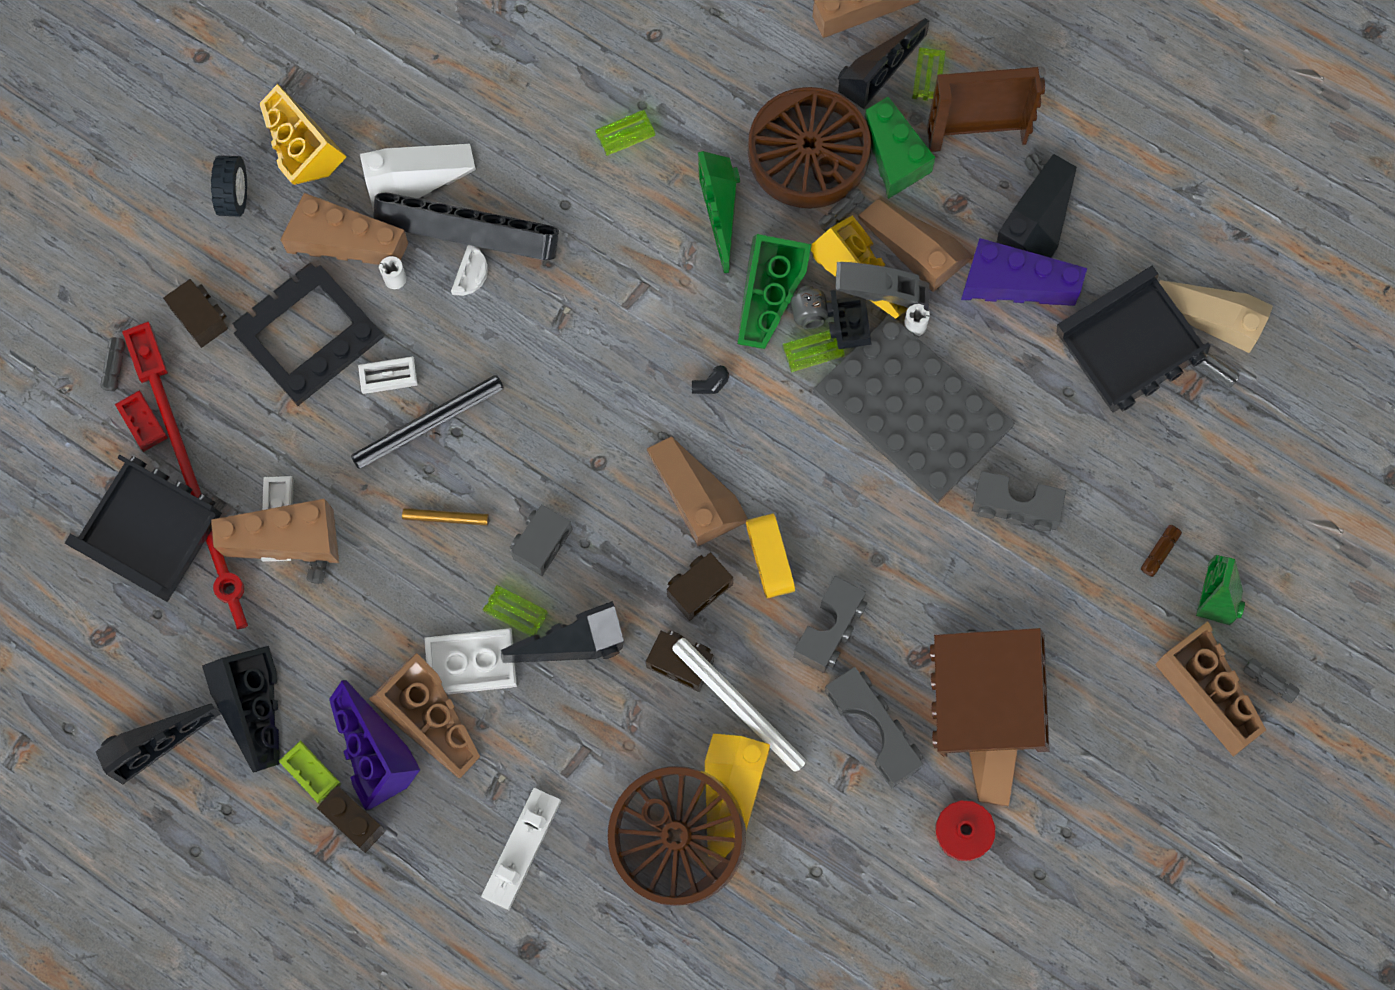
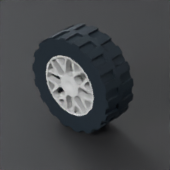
M218 155L213 162L211 193L213 208L218 216L241 217L244 214L247 199V174L244 160L241 156Z

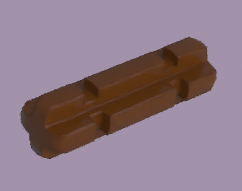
M1169 525L1141 566L1143 573L1150 577L1157 573L1160 565H1162L1174 547V543L1178 541L1182 534L1179 528L1174 525Z

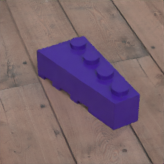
M979 238L961 300L971 301L972 298L985 299V301L990 302L1013 300V303L1032 301L1039 302V304L1075 306L1081 293L1087 268Z

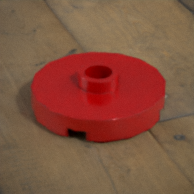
M961 800L949 804L940 813L935 824V837L947 856L957 861H972L982 857L991 848L995 839V824L991 814L983 806L973 801ZM961 826H969L971 829L970 835L962 834Z

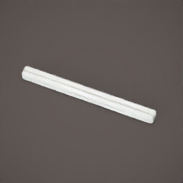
M685 638L679 639L672 647L673 651L765 743L770 744V748L793 771H799L805 765L806 759Z

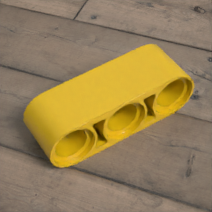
M772 513L746 520L750 543L766 598L795 592L793 577L775 514Z

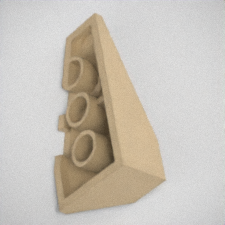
M1163 280L1159 282L1191 326L1247 353H1250L1258 341L1273 307L1246 293Z

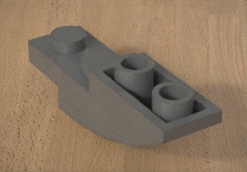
M837 262V291L874 302L884 300L907 308L914 304L924 305V310H928L929 283L919 280V275L870 264Z

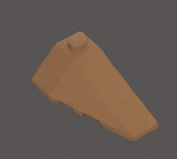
M877 199L858 215V218L914 274L919 275L920 280L929 283V289L932 292L973 259V256L954 237L880 199Z
M672 436L647 448L651 460L697 546L746 523L748 518L736 496Z
M416 653L369 700L391 722L456 777L461 778L480 758V755L465 726L461 724L454 710L455 706L445 693L439 675Z
M1017 750L969 752L978 802L1008 807Z

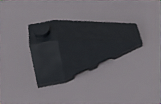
M924 18L857 58L850 67L845 66L838 76V92L864 109L926 37L930 21Z
M1053 154L999 230L996 243L1052 258L1059 245L1077 167Z
M613 601L577 614V620L570 625L558 623L552 626V629L548 630L544 637L540 638V635H532L502 649V662L597 659L602 656L603 659H609L620 653L619 650L623 648L624 639Z
M269 646L223 657L202 665L210 694L252 772L279 765V729L275 726V711L278 710V700H274V684H277V671Z
M210 703L121 733L118 736L113 735L103 741L102 747L95 752L106 775L123 785L221 713Z

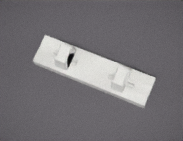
M533 788L481 898L508 911L510 910L561 804L560 799ZM525 822L531 823L536 828H538V830L529 825H526Z

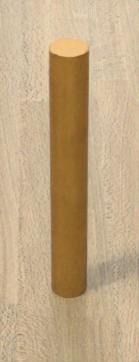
M403 508L402 519L488 526L489 514Z

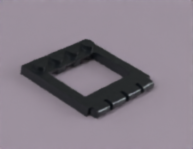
M311 262L295 274L299 282L296 283L290 277L273 291L278 297L276 300L268 295L252 307L256 316L252 317L249 312H246L232 323L237 329L234 332L236 338L297 406L384 338L383 333L321 265L315 268ZM319 285L353 324L288 374L255 335Z

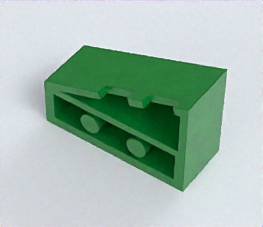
M889 97L866 109L865 120L870 132L871 149L873 155L875 154L880 177L883 179L886 195L889 199L932 173L935 156Z

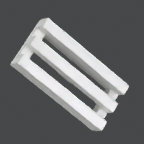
M414 356L358 365L363 394L418 386ZM409 366V369L393 372L388 371L382 372L380 374L367 376L365 375V373Z

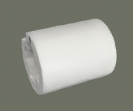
M389 256L380 262L379 269L386 286L390 289L403 287L407 277L400 259Z
M921 304L910 306L906 312L904 326L916 337L923 335L927 329L930 317L929 311L924 310V305Z

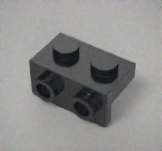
M836 289L830 290L831 300L826 301L828 317H834V322H829L831 339L837 338L838 349L872 345L866 299L857 296L837 299Z

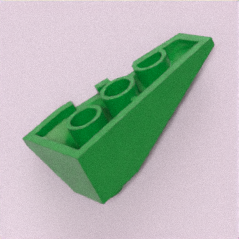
M701 151L698 152V178L723 272L729 273L736 184L740 183L738 168H732L729 157Z
M760 234L753 236L737 344L761 349L766 348L785 309L791 302V298L794 296L798 285L807 272L812 244Z
M1214 555L1209 561L1196 616L1226 625H1231L1237 618L1242 617L1245 602L1241 601L1243 588L1235 559Z

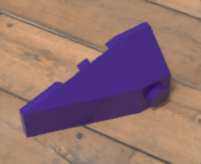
M342 680L329 701L339 733L344 734L347 749L343 752L345 759L351 760L355 775L350 777L353 788L364 809L371 810L407 789L419 773L420 768L408 746L347 680Z

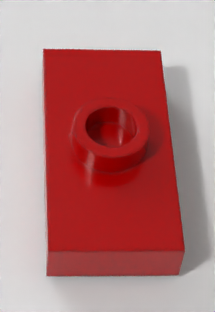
M140 390L115 404L143 452L168 438Z

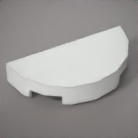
M467 246L451 289L452 295L464 296L474 293L485 282L488 265L485 256L478 247Z

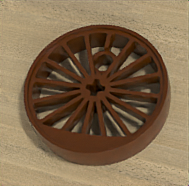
M817 87L795 88L773 97L759 110L749 131L748 160L756 181L771 197L789 206L811 209L826 207L839 202L851 190L857 188L869 165L871 138L866 120L852 102L842 95L827 89ZM800 106H812L809 131H807ZM816 106L828 109L813 132ZM793 107L801 130L785 113ZM833 111L842 116V118L822 131ZM780 117L791 131L773 123V121ZM848 122L855 129L831 135ZM766 128L784 138L759 136V134ZM859 137L861 146L834 144ZM759 144L785 148L757 154L755 146ZM833 152L861 155L862 158L859 164H855ZM789 155L768 171H765L760 162ZM797 159L783 184H779L771 178ZM801 164H805L802 191L787 188ZM828 164L833 169L825 172L820 169V166ZM809 165H811L814 177L819 183L821 189L819 192L806 191ZM840 165L854 173L848 179H844L838 173V167ZM834 180L839 184L831 189H827L825 185L832 183Z
M669 766L655 769L642 775L632 782L621 794L609 820L608 847L618 874L636 893L650 901L663 905L684 906L712 897L733 878L740 866L745 851L746 827L737 800L721 781L695 768ZM679 775L676 818L663 780L664 777ZM691 776L701 780V783L682 820L685 777ZM657 780L663 799H651L643 790V787ZM706 784H708L719 796L688 823ZM637 793L646 801L642 807V814L628 806ZM722 800L725 801L731 813L730 816L691 828ZM657 803L664 808V817L660 821H655L650 816L651 807ZM626 811L642 819L650 826L662 832L622 829L621 822L624 812ZM733 820L735 838L693 834ZM672 829L682 830L683 833L680 835L681 842H672L671 838L674 836ZM621 833L661 837L659 840L626 851L621 850ZM692 839L734 842V848L724 857ZM662 843L664 844L631 872L624 859L626 855ZM691 846L721 862L711 871ZM668 848L649 888L646 887L636 876ZM686 850L707 874L697 883ZM673 853L670 896L655 892V888ZM681 854L691 887L677 896L679 855Z

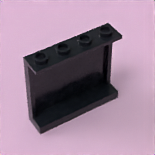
M1153 265L1057 324V335L1112 413L1119 409L1122 412L1129 409L1136 403V398L1143 394L1146 397L1153 394L1160 388V383L1167 379L1169 382L1177 379L1184 373V368L1191 364L1195 367L1208 358L1207 354L1211 345L1209 342L1203 344L1157 280L1159 274Z
M119 455L118 459L124 462L122 468L80 535L76 537L70 533L64 544L168 602L212 531L211 520L220 518L222 513L214 508L216 502L205 495L200 494L199 498L191 495L193 489L177 481L176 485L168 482L170 476L156 468L153 472L145 469L147 464L132 455L130 459Z

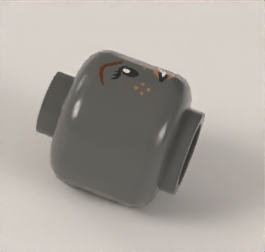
M813 286L799 288L797 290L798 293L791 298L790 302L794 321L798 325L803 326L804 329H815L822 326L828 318L827 300L824 292L814 289Z

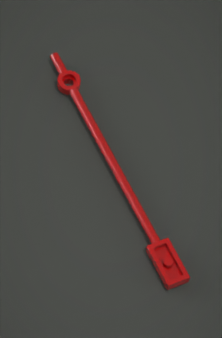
M148 321L124 330L122 333L141 383L149 381L184 481L188 487L193 489L191 495L199 498L201 491L160 376L168 374L152 326ZM211 531L206 539V543L218 574L213 584L214 594L220 601L228 603L236 628L238 630L244 629L248 626L239 601L244 594V584L237 575L229 572L224 556L214 548ZM234 586V591L227 594V587Z

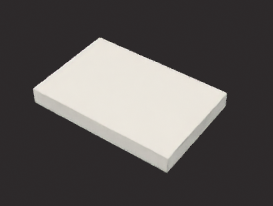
M511 628L424 638L426 663L439 675L442 681L441 685L447 695L517 687L515 663H503L501 660V650L513 645Z

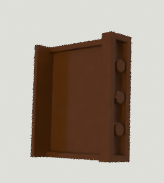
M1030 67L937 75L927 124L929 150L931 152L941 151L943 137L946 135L1020 130L1022 145H1026L1029 134L1033 133V121L1037 120V108L1041 107V95L1045 94L1044 77L1040 78L1039 68Z
M1041 628L934 635V644L930 645L931 661L935 662V673H931L932 690H936V701L932 702L931 707L932 717L937 719V731L932 733L934 749L937 748V751L943 757H947V753L1036 749L1037 752H1050L1045 635Z

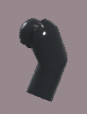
M722 365L716 366L707 380H692V394L718 393L728 382L729 372L727 368Z

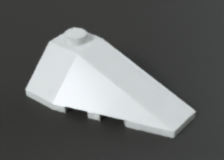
M470 144L386 148L360 154L373 212L375 195L378 193H392L417 199L422 196L426 198L432 194L431 191L444 184L449 185L476 170Z

